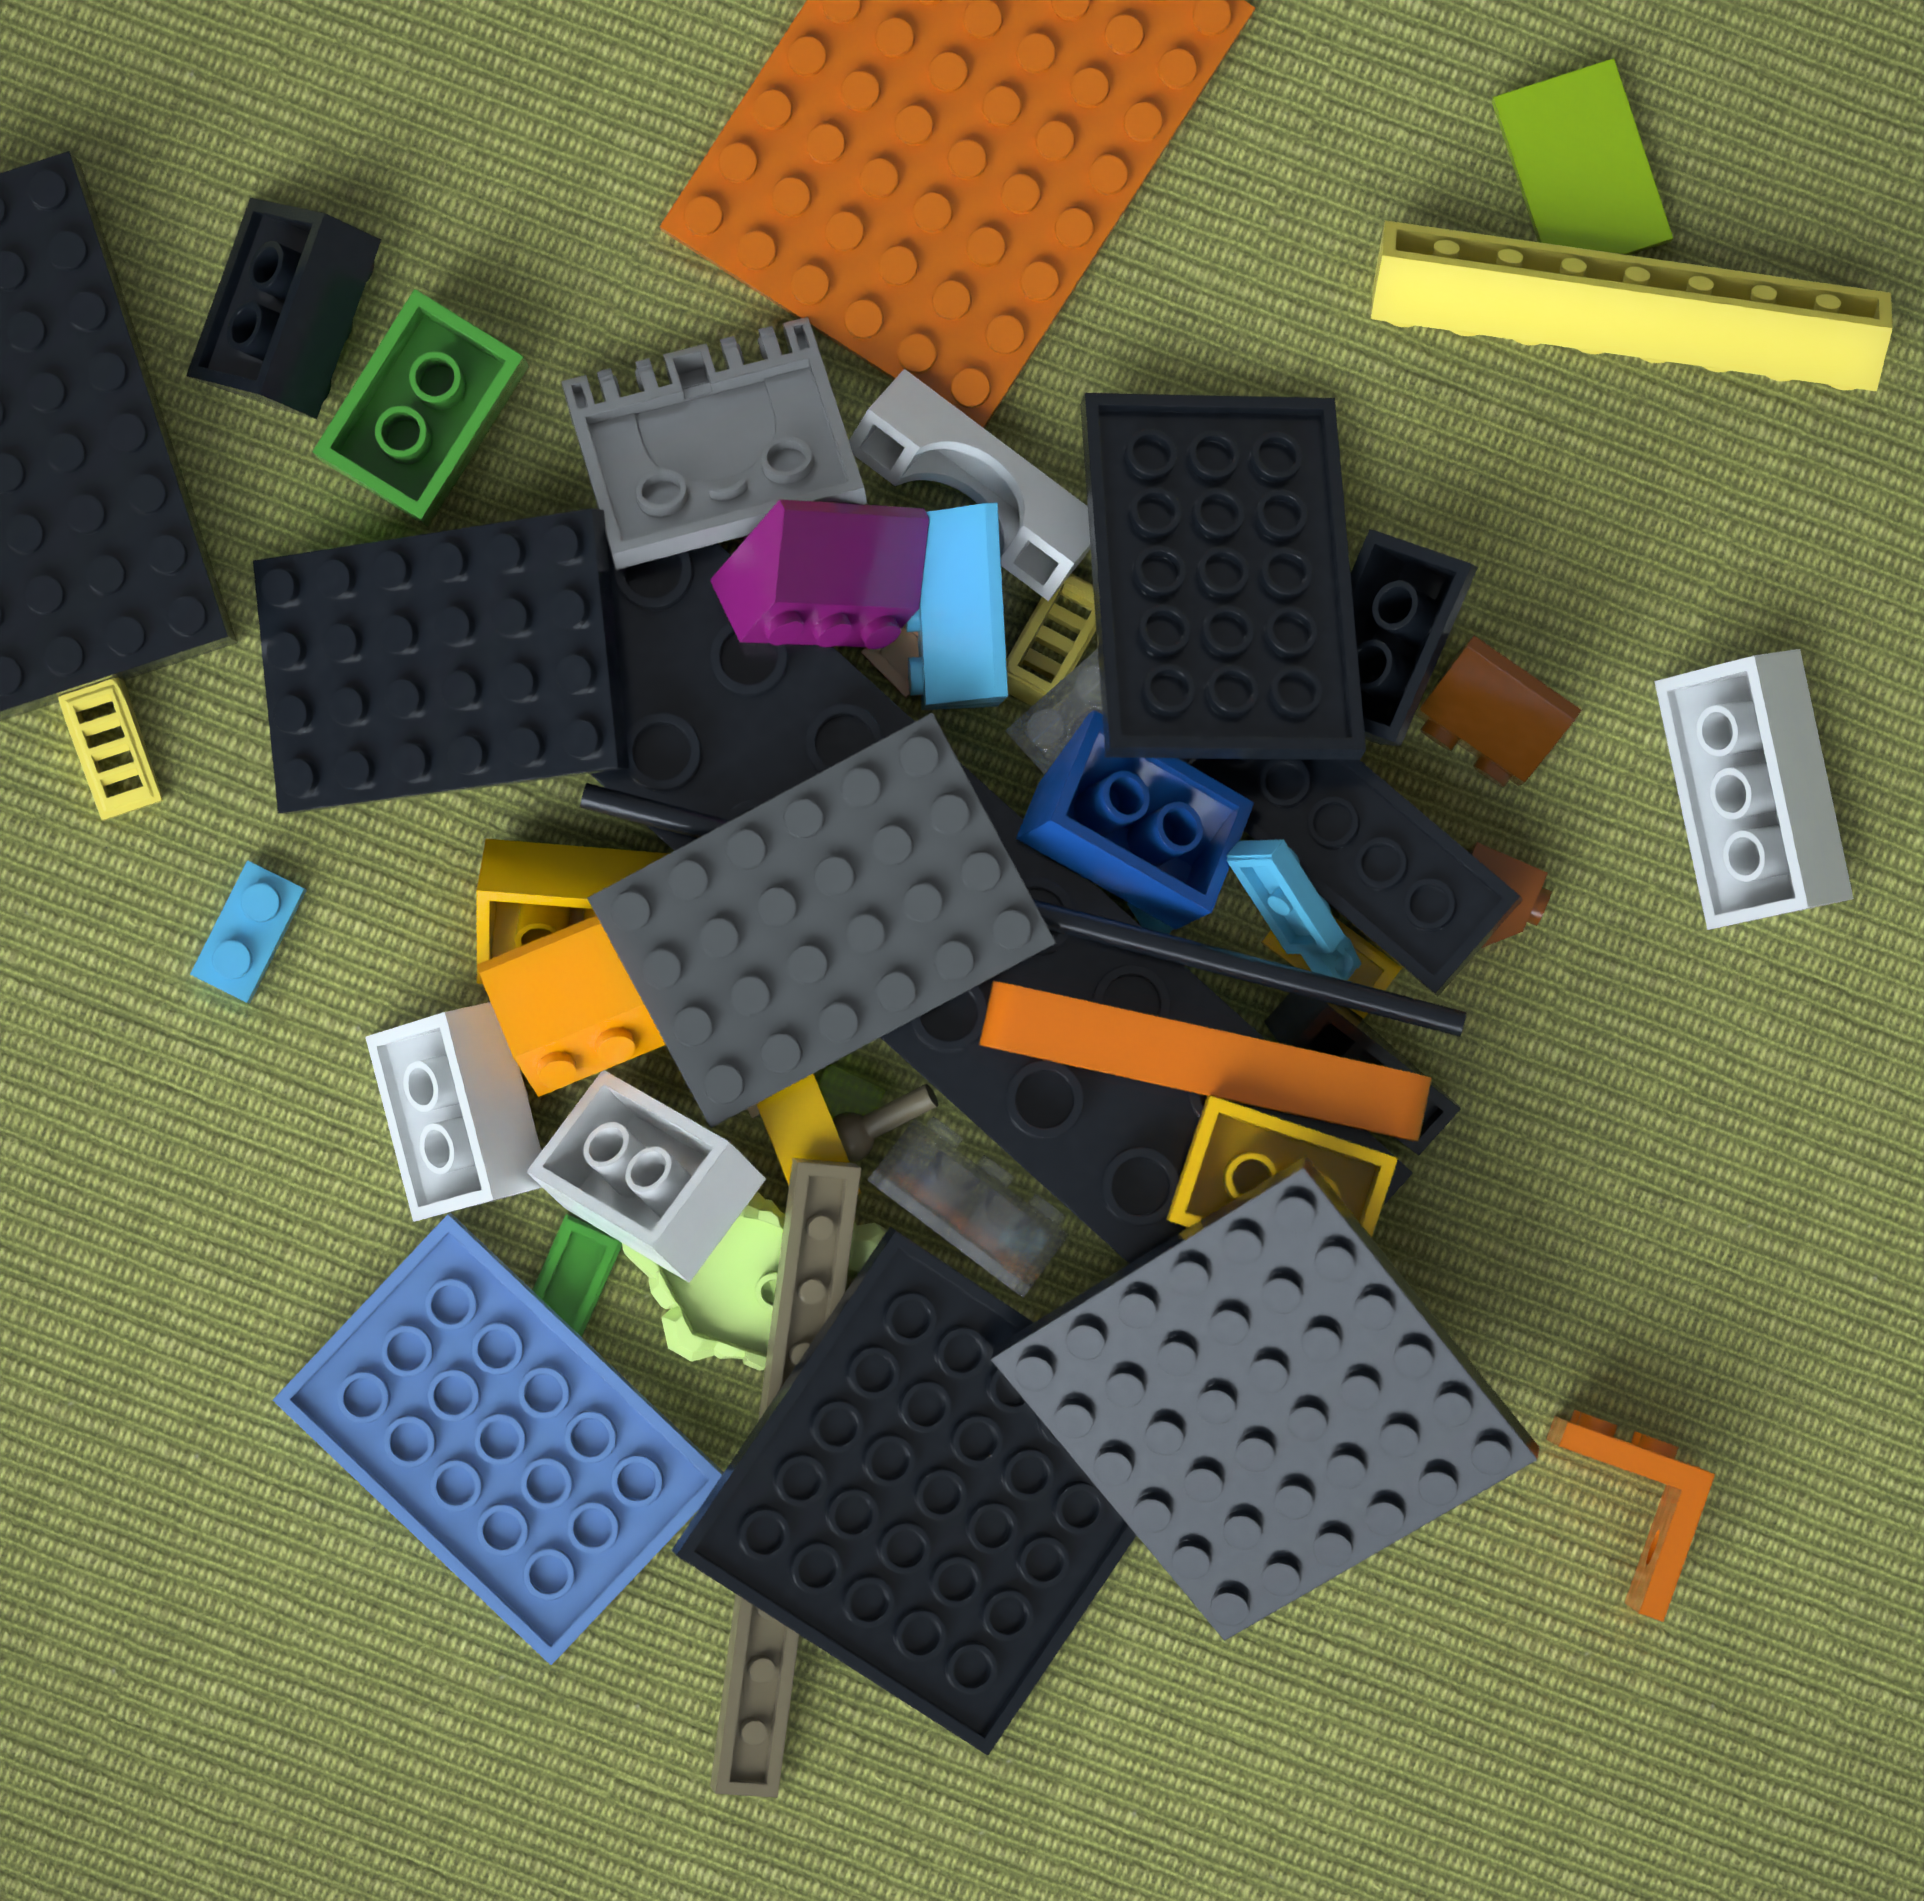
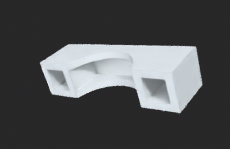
M906 369L895 378L870 406L849 439L854 456L894 486L916 480L935 481L956 488L969 496L977 504L998 503L1001 566L1047 601L1053 597L1091 548L1087 505Z

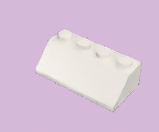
M1800 649L1754 655L1654 681L1707 930L1852 900L1851 884Z

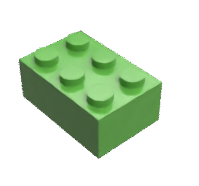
M414 289L312 452L323 463L421 524L429 527L526 373L529 365L524 356Z

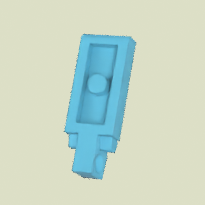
M1284 840L1238 841L1226 855L1228 858L1226 861L1287 954H1301L1312 972L1347 981L1356 968L1360 967V959L1350 938L1344 935L1332 916L1328 903L1318 894L1303 871L1295 852L1287 846Z

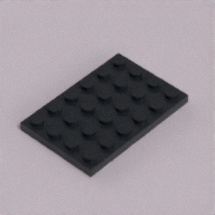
M1085 393L1080 407L1105 757L1361 760L1366 751L1335 398Z
M590 508L253 560L278 814L301 813L630 768L604 510Z

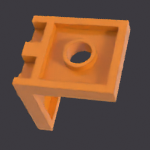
M1575 1409L1570 1421L1554 1416L1546 1440L1559 1447L1666 1484L1624 1602L1639 1614L1664 1622L1715 1474L1675 1459L1679 1447L1634 1431L1631 1443L1614 1437L1618 1425Z

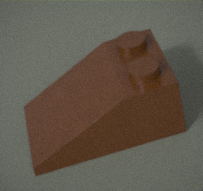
M1473 636L1454 656L1415 715L1425 721L1420 729L1424 735L1451 752L1456 744H1458L1478 758L1473 765L1475 770L1493 783L1504 788L1509 780L1517 786L1524 784L1573 724L1582 710L1482 640Z

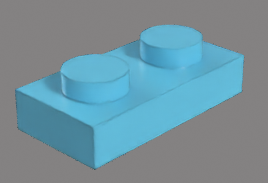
M247 860L190 975L246 1003H251L307 889Z

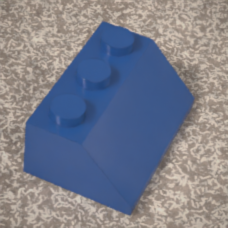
M1094 710L1087 715L1038 783L1016 839L1170 927L1178 929L1212 913L1230 867L1226 861L1228 859L1226 855L1240 841L1254 802L1178 758L1105 757L1103 716Z

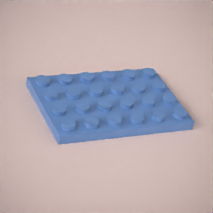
M452 1213L445 1216L273 1399L292 1420L550 1665L563 1654L700 1509L724 1473Z

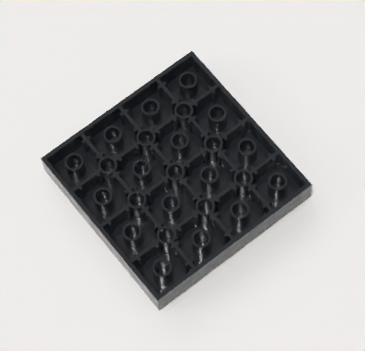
M70 151L0 173V721L58 703V697L112 678L119 677L125 681L237 644L81 163Z

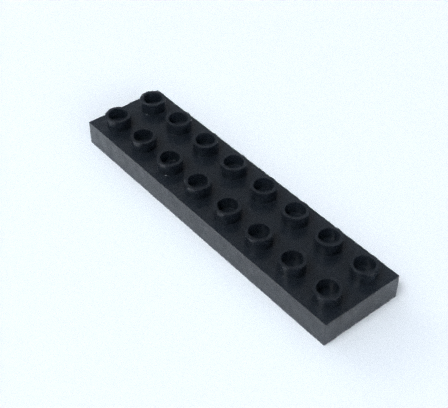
M607 541L630 768L590 774L603 787L733 820L915 722L833 647L739 642L710 582V579L731 556L719 543L616 570ZM960 763L1032 899L1141 927L1093 882L1016 839L1023 819ZM646 825L674 851L698 839ZM1049 930L1056 942L1052 946L880 1038L1130 1264L1189 1228L1166 1219L1207 1096L979 1045L993 981L1261 1040L1266 1039L1184 965ZM1225 1100L1395 1157L1368 1131ZM1397 1160L1382 1207L1413 1174L1400 1160Z

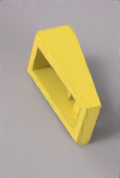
M1071 573L1049 601L1043 597L1040 599L1006 659L1008 694L1048 715H1052L1097 633L1093 584ZM1059 595L1091 611L1088 619L1086 620L1056 604L1055 602ZM1049 618L1078 634V637L1073 641L1044 626L1046 619ZM1034 641L1066 657L1063 663L1060 664L1031 649ZM1023 664L1053 680L1052 683L1021 668V665Z
M119 677L112 678L58 697L70 736L102 821L164 801L124 680ZM113 702L116 710L115 713L87 722L84 721L81 711ZM120 726L122 727L125 737L96 747L92 746L90 736ZM128 751L131 752L134 762L101 772L98 761ZM137 775L140 776L142 787L109 797L106 785Z

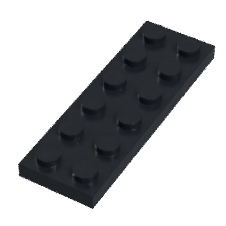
M1178 758L1254 802L1244 832L1253 840H1284L1287 846L1298 856L1300 866L1318 894L1437 997L1522 901L1518 893L1360 760Z

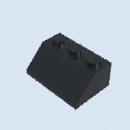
M250 198L186 376L278 410L317 419L322 404L329 395L331 379L344 343L351 334L353 318L364 287L373 273L374 260L381 239L326 213Z
M1369 529L1350 573L1365 739L1379 745L1401 746L1478 567L1472 563Z

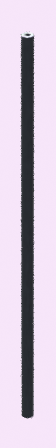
M586 783L580 803V808L694 838H700L731 821ZM1033 899L1048 929L1051 931L1458 1037L1461 1036L1467 1013L1465 1011Z

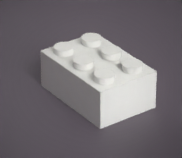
M605 1070L601 1071L526 1171L565 1209L690 1283L766 1180L729 1141Z

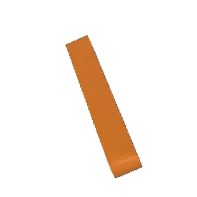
M993 981L979 1043L981 1046L1417 1142L1419 1141L1432 1082L1431 1077L996 981Z

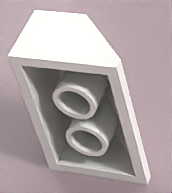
M491 1002L443 1012L366 1036L413 1222L543 1188L526 1172L542 1149L539 1144L528 1101V1092L523 1082L520 1067L513 1058Z

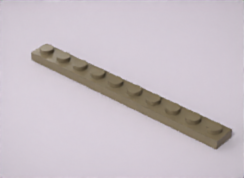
M793 1158L758 1421L845 1294L861 1167L855 1163ZM735 1594L710 1787L715 1794L778 1798L799 1634Z

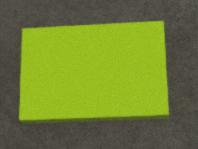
M1614 58L1492 98L1493 108L1538 242L1632 255L1673 240V235Z

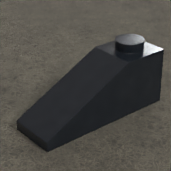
M1289 993L1264 1021L1279 1044L1424 1075L1347 1007ZM1431 1082L1419 1141L1395 1138L1419 1156L1461 1108L1436 1084Z

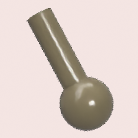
M924 1084L864 1116L854 1112H843L834 1116L832 1120L849 1162L854 1163L865 1158L870 1153L875 1138L938 1107V1100L932 1088L928 1084Z

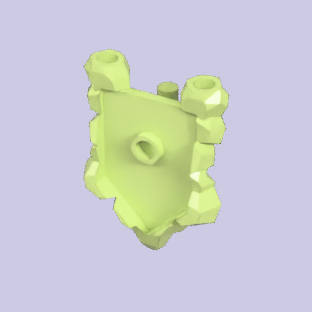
M758 1191L690 1283L622 1243L624 1254L649 1277L651 1294L661 1307L670 1309L661 1317L668 1349L691 1362L711 1356H716L719 1359L736 1358L743 1359L744 1365L756 1370H765L785 1214L777 1208L772 1200L764 1199ZM854 1222L847 1277L856 1278L887 1232L885 1228L877 1223L857 1225Z

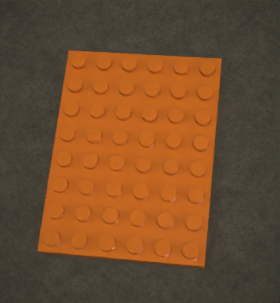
M807 0L659 226L660 230L798 319L808 317L813 329L892 380H895L906 369L985 429L1254 14L1256 7L1245 0Z

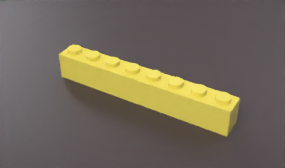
M1386 220L1384 222L1374 277L1371 319L1387 321L1398 327L1422 326L1450 330L1461 336L1485 335L1513 339L1524 345L1548 344L1576 348L1587 354L1611 353L1639 357L1650 363L1674 362L1702 366L1713 372L1737 371L1765 375L1776 381L1800 380L1828 384L1839 390L1863 389L1877 391L1893 329L1890 292Z

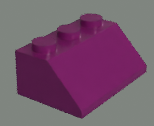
M779 499L710 579V582L739 642L770 643L772 645H819L820 647H867L868 649L885 648V646L891 644L899 637L903 626L919 610L929 517L924 508Z

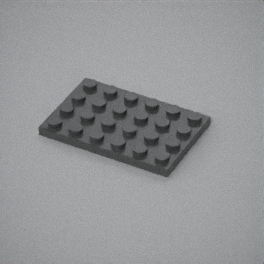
M933 713L587 898L710 1128L1056 943Z

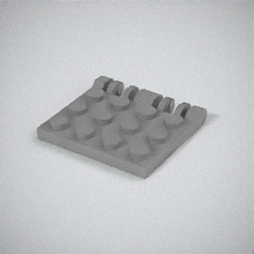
M808 317L783 323L789 353L784 355L781 353L773 327L769 326L758 329V345L761 356L765 360L743 365L744 359L741 347L736 343L734 336L720 339L727 370L715 372L706 343L663 354L670 385L658 387L649 358L636 361L635 376L639 390L642 391L636 394L620 397L621 392L618 380L612 374L611 368L597 372L604 402L595 404L586 375L561 381L597 507L604 510L606 537L616 570L749 535L779 499L867 504L865 488Z

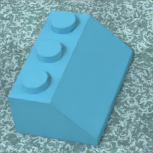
M982 503L926 512L929 517L920 607L905 624L906 632H918L919 657H908L910 696L921 695L922 710L998 707L1008 697L998 503Z

